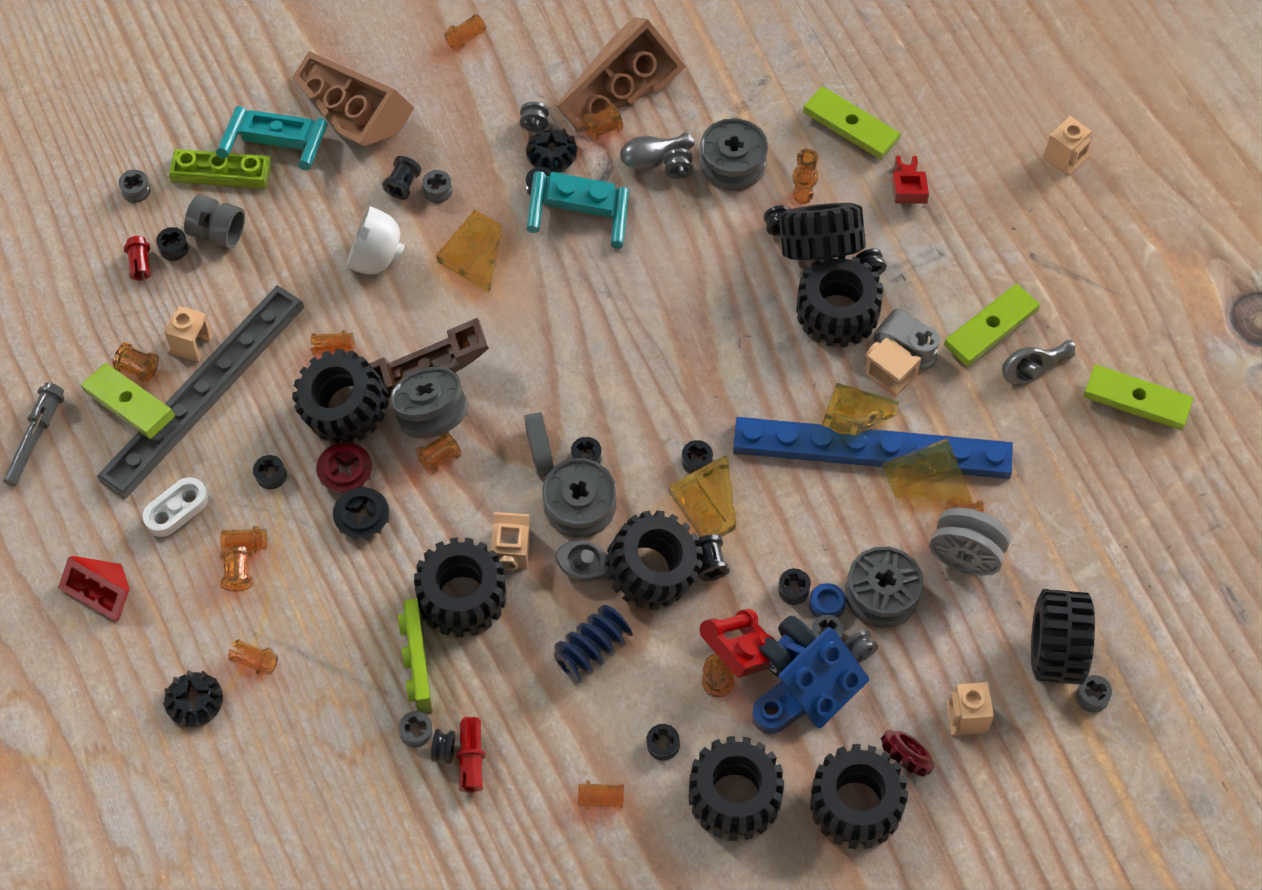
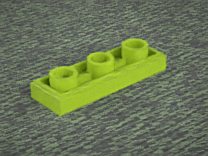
M821 86L803 106L804 114L880 160L900 140V132L824 86Z
M174 149L169 179L170 182L266 189L272 162L270 156L229 153L227 158H220L216 152Z
M1016 283L947 337L944 346L969 367L1039 311L1041 304Z
M106 362L81 384L85 393L149 439L155 436L175 417L170 407Z
M1094 364L1083 395L1084 398L1183 431L1194 399L1192 396Z
M417 598L407 599L403 602L404 613L398 614L400 636L407 635L408 646L402 647L404 669L411 668L413 679L406 680L408 702H416L419 712L430 713L433 710Z

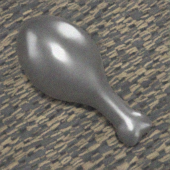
M688 132L669 139L654 136H638L628 141L622 147L620 159L626 166L633 169H652L664 161V155L668 151L679 148L691 149L695 145V141Z
M1067 340L1058 347L1046 350L1036 347L1021 348L1005 360L1002 365V375L1007 382L1013 385H1024L1033 382L1053 362L1063 358L1071 359L1076 354L1075 343L1072 340Z
M581 540L571 541L561 545L557 550L556 563L570 578L578 581H593L607 577L606 572L609 569L608 566H605L607 554L596 544Z

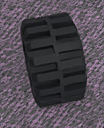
M828 203L803 206L786 210L779 215L782 254L789 259L816 260L855 254L866 248L862 206L855 203Z
M846 256L836 259L827 258L824 259V262L816 260L812 263L811 269L806 268L803 272V278H800L796 305L799 324H804L803 331L807 335L814 334L813 340L818 343L821 340L827 341L826 346L833 347L834 343H840V347H848V342L851 341L856 345L862 341V336L868 338L872 334L873 328L876 329L883 300V284L879 283L880 276L878 273L871 272L872 266L867 262L863 265L860 264V259L854 256L852 260L845 259ZM832 295H841L850 298L855 304L838 307L828 303L824 298Z
M336 349L334 354L326 351L322 353V358H312L309 361L311 365L308 368L303 366L299 372L302 375L301 379H296L293 386L298 391L292 393V399L296 403L294 407L301 416L300 418L324 441L328 439L332 444L340 443L341 440L343 443H353V438L361 441L366 438L365 433L370 430L373 433L377 429L375 423L377 421L382 422L385 417L382 409L388 408L389 401L385 398L388 395V391L383 384L384 381L364 357H359L356 352L351 350L346 353L343 349ZM353 386L350 397L343 404L334 408H328L332 396L344 387Z
M650 510L642 512L639 517L634 515L629 518L626 524H623L607 549L608 555L605 558V566L609 567L606 572L607 579H614L613 590L616 593L621 590L625 594L622 599L627 603L632 599L636 601L635 607L642 609L646 604H649L650 610L658 609L661 604L666 608L671 606L675 600L678 601L697 578V573L700 571L703 562L699 560L703 555L702 547L696 546L699 539L696 533L690 534L688 532L690 526L686 522L683 525L677 522L678 516L671 514L668 518L665 517L664 511L659 510L653 516ZM650 548L659 552L667 561L669 572H656L648 568L641 561L638 549Z
M458 537L450 538V544L444 545L443 541L435 544L436 550L433 552L428 549L424 553L425 561H418L416 566L417 573L414 574L416 598L423 619L427 618L428 625L433 629L440 626L441 634L447 636L450 631L455 632V637H463V632L470 631L471 636L479 634L478 628L483 627L485 630L492 626L491 618L498 620L501 616V608H505L507 593L502 562H498V555L494 550L488 552L487 545L481 541L478 545H474V541L471 538H465L464 542H458ZM458 577H468L480 584L473 594L462 598L450 597L441 591L448 581Z
M1043 589L1036 601L1031 634V666L1035 679L1044 682L1082 685L1090 672L1094 651L1095 610L1091 596L1087 592Z
M729 736L724 744L719 739L715 740L711 744V750L704 747L699 752V760L695 759L692 764L688 795L689 805H692V814L695 819L701 818L700 826L707 831L712 827L714 829L713 836L720 839L723 833L729 834V841H737L738 835H744L745 840L752 839L755 830L761 835L767 830L768 822L774 823L777 813L781 808L784 791L781 764L776 765L777 757L772 751L768 754L765 753L766 746L758 742L756 746L751 745V738L743 737L742 742H735V736ZM741 775L754 783L758 793L748 801L735 803L722 798L716 792L714 785L725 776Z
M852 744L851 751H847L845 746L837 749L835 756L829 753L824 758L823 765L819 764L816 770L810 798V810H814L812 818L816 825L822 824L821 833L825 837L830 833L834 835L833 842L841 845L842 841L849 842L848 848L857 849L858 843H863L865 849L872 848L875 840L881 844L887 840L889 833L893 835L898 828L899 822H901L908 799V791L905 790L907 786L906 776H900L901 766L898 762L891 764L889 762L891 755L884 751L882 755L875 753L877 747L869 745L868 750H861V744ZM849 783H862L876 792L880 804L866 811L854 810L840 800L837 790Z

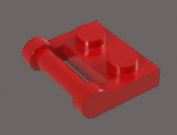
M750 608L740 610L735 616L722 620L715 618L705 620L701 623L699 629L704 641L737 678L770 668V661L760 652L758 647L765 645L766 638L775 639L758 624L759 618L757 613ZM736 630H740L744 634L729 640L724 635Z

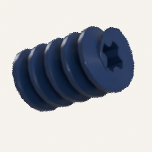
M602 605L598 608V614H591L587 617V623H580L576 626V632H569L565 636L566 642L559 641L555 644L554 657L560 668L573 681L580 684L582 682L579 674L580 669L591 675L593 669L589 662L592 660L600 666L603 665L604 660L600 653L603 651L609 656H613L615 651L611 644L614 642L622 648L626 645L622 634L625 633L632 637L633 633L624 618L609 605Z

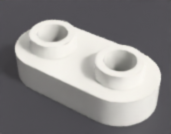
M183 478L149 503L143 511V521L148 532L157 537L169 536L201 512L208 502V494L204 484L196 478ZM188 497H196L193 502H185ZM160 519H168L166 523L158 524V521Z

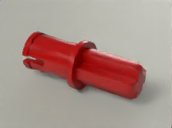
M463 717L460 722V751L456 752V758L459 759L460 766L459 791L475 793L483 790L482 759L486 757L485 751L481 750V720L478 717Z

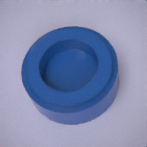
M820 584L811 592L809 600L810 611L816 618L822 615H832L839 618L845 609V594L841 588L834 584Z

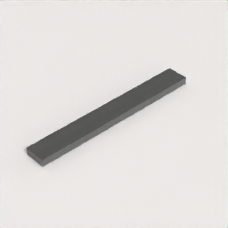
M276 285L165 403V405L172 409L175 417L151 439L138 432L97 475L99 482L126 499L304 308L303 301Z

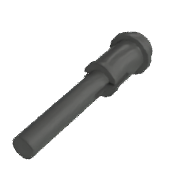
M46 382L44 386L38 388L39 397L27 418L30 424L3 479V482L10 486L17 485L42 429L49 427L58 404L64 401V390L56 384ZM43 414L35 432L32 434V431L36 426L40 415Z

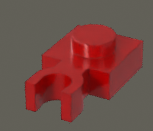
M896 156L895 171H893L891 180L895 203H928L929 190L926 173L916 172L918 166L917 156H912L910 165L903 164L901 156Z

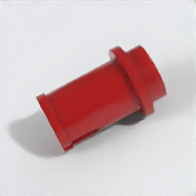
M132 236L126 240L123 248L124 252L128 255L129 277L132 280L141 281V272H144L145 279L151 276L148 252L151 247L145 237Z

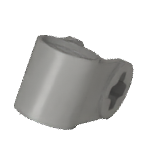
M894 309L873 334L875 342L881 343L885 338H888L890 341L894 340L910 352L911 356H917V353H919L918 357L921 358L919 370L929 369L937 361L936 349L940 344L938 332L901 309Z

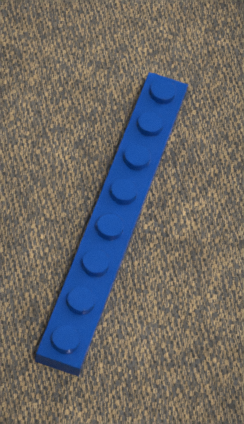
M736 417L733 453L1010 479L1012 474L1013 442Z

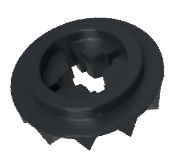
M551 126L549 130L542 131L538 129L536 135L529 136L526 155L529 162L535 168L543 167L551 170V172H558L568 168L575 161L577 145L574 136L568 135L565 128L559 131ZM550 142H553L556 147L553 156H550V152H548Z
M366 487L354 488L342 494L336 501L333 508V520L340 534L344 533L352 540L364 538L368 541L370 536L376 533L381 534L382 528L386 523H389V506L385 497L378 491ZM366 504L367 514L370 517H363L362 521H359V524H357L356 516L353 513H360Z
M187 670L186 674L174 677L171 685L165 688L163 704L166 713L175 723L185 727H197L208 723L218 714L223 703V692L216 678L211 677L204 671L200 673ZM190 687H193L198 695H202L196 700L195 710H193L188 700H183L189 696Z

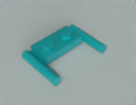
M236 106L218 145L216 154L220 158H227L237 135L241 134L242 141L304 150L298 166L300 169L308 171L311 169L328 123L323 118H317L314 121L295 116L254 110L247 111L242 106Z
M535 172L533 174L526 230L530 233L539 232L544 204L560 209L609 218L613 217L611 246L617 249L624 246L629 189L625 187L615 189L614 183L551 172L550 176H546L544 172Z

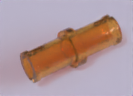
M807 148L802 149L801 154L798 152L797 167H795L792 174V180L795 184L793 198L800 204H807L810 202L809 199H813L814 186L817 184L819 176L816 169L818 154L814 150Z

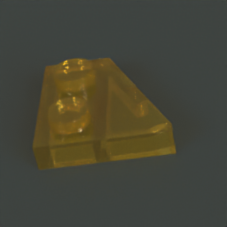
M474 209L436 254L437 262L489 292L492 288V276L497 262V250L500 245L502 225Z
M836 383L822 426L829 427L839 434L849 433L856 436L896 416L900 401Z
M948 438L882 463L895 498H921L926 501L935 502L944 500L961 502V504L973 503Z
M726 455L669 485V494L699 537L711 534L723 537L736 529L729 459Z

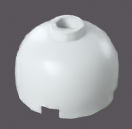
M369 206L357 231V237L354 246L352 245L345 267L359 273L371 275L385 271L392 261L398 263L405 244L399 242L401 231L397 222L385 212Z

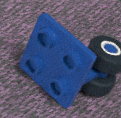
M790 615L778 626V631L782 637L777 642L771 638H766L765 645L758 648L770 661L769 670L781 680L815 727L822 728L869 682V677L834 629L828 627L816 638L805 623L797 617Z

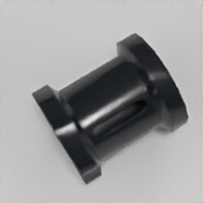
M397 156L393 162L394 169L389 178L384 179L382 186L383 190L390 196L404 200L409 197V188L414 178L420 176L422 169L413 159L406 156Z
M712 534L699 537L696 546L702 547L703 555L699 560L703 562L698 572V577L703 581H713L725 577L729 574L730 568L724 562L721 550L723 546L722 537Z

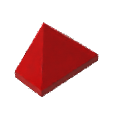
M78 556L68 557L58 586L59 589L113 621L120 619L130 590L122 564Z

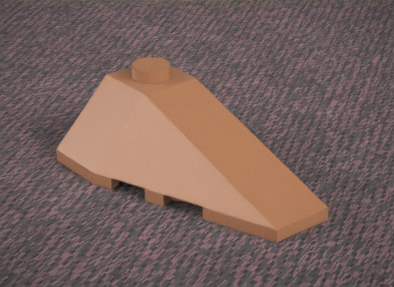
M633 17L611 38L557 103L556 107L571 125L578 130L611 114L612 111L620 107L630 105L649 93H655L665 88L686 66L648 19Z
M310 51L292 77L342 137L363 147L398 135L414 110V107L395 89Z

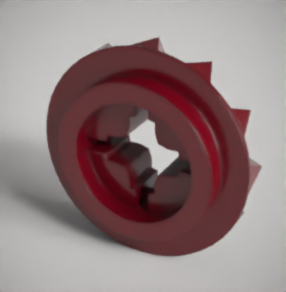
M342 442L334 444L322 452L316 464V472L321 485L329 488L333 494L336 491L345 493L348 490L363 487V484L371 479L373 466L370 455L363 447L354 443ZM337 461L345 467L352 465L350 467L352 476L346 475L344 472L338 474Z
M887 730L880 738L884 751L889 753L891 759L898 762L900 766L906 768L910 773H916L918 776L924 777L926 774L929 775L935 766L929 751L907 733Z

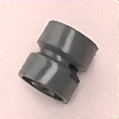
M200 194L196 195L189 204L185 215V234L203 241L210 238L213 244L228 249L234 248L244 229L245 211L228 203L220 205L219 201Z

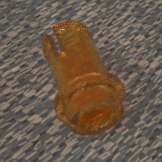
M478 14L473 15L458 26L451 25L448 27V31L445 32V39L452 49H462L467 41L486 32V25Z
M342 330L341 333H312L311 345H314L311 348L312 354H322L326 351L335 353L336 349H343L346 353L349 350L354 351V334L347 333V330Z
M253 526L252 529L244 530L222 529L220 536L221 549L223 552L253 550L254 554H259L260 550L267 549L266 529H260L259 526Z
M239 639L235 640L231 645L237 648L239 652L230 649L228 654L229 661L252 668L260 676L264 674L270 675L275 670L278 655L274 654L271 648L266 647L263 650Z
M586 780V784H578V806H584L585 810H589V807L623 808L624 784H590V780Z

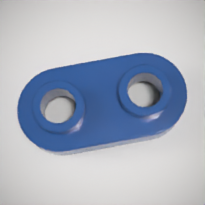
M780 682L756 700L753 706L752 720L760 731L774 734L782 731L802 716L804 711L784 684ZM773 707L778 713L769 715L765 712V709Z

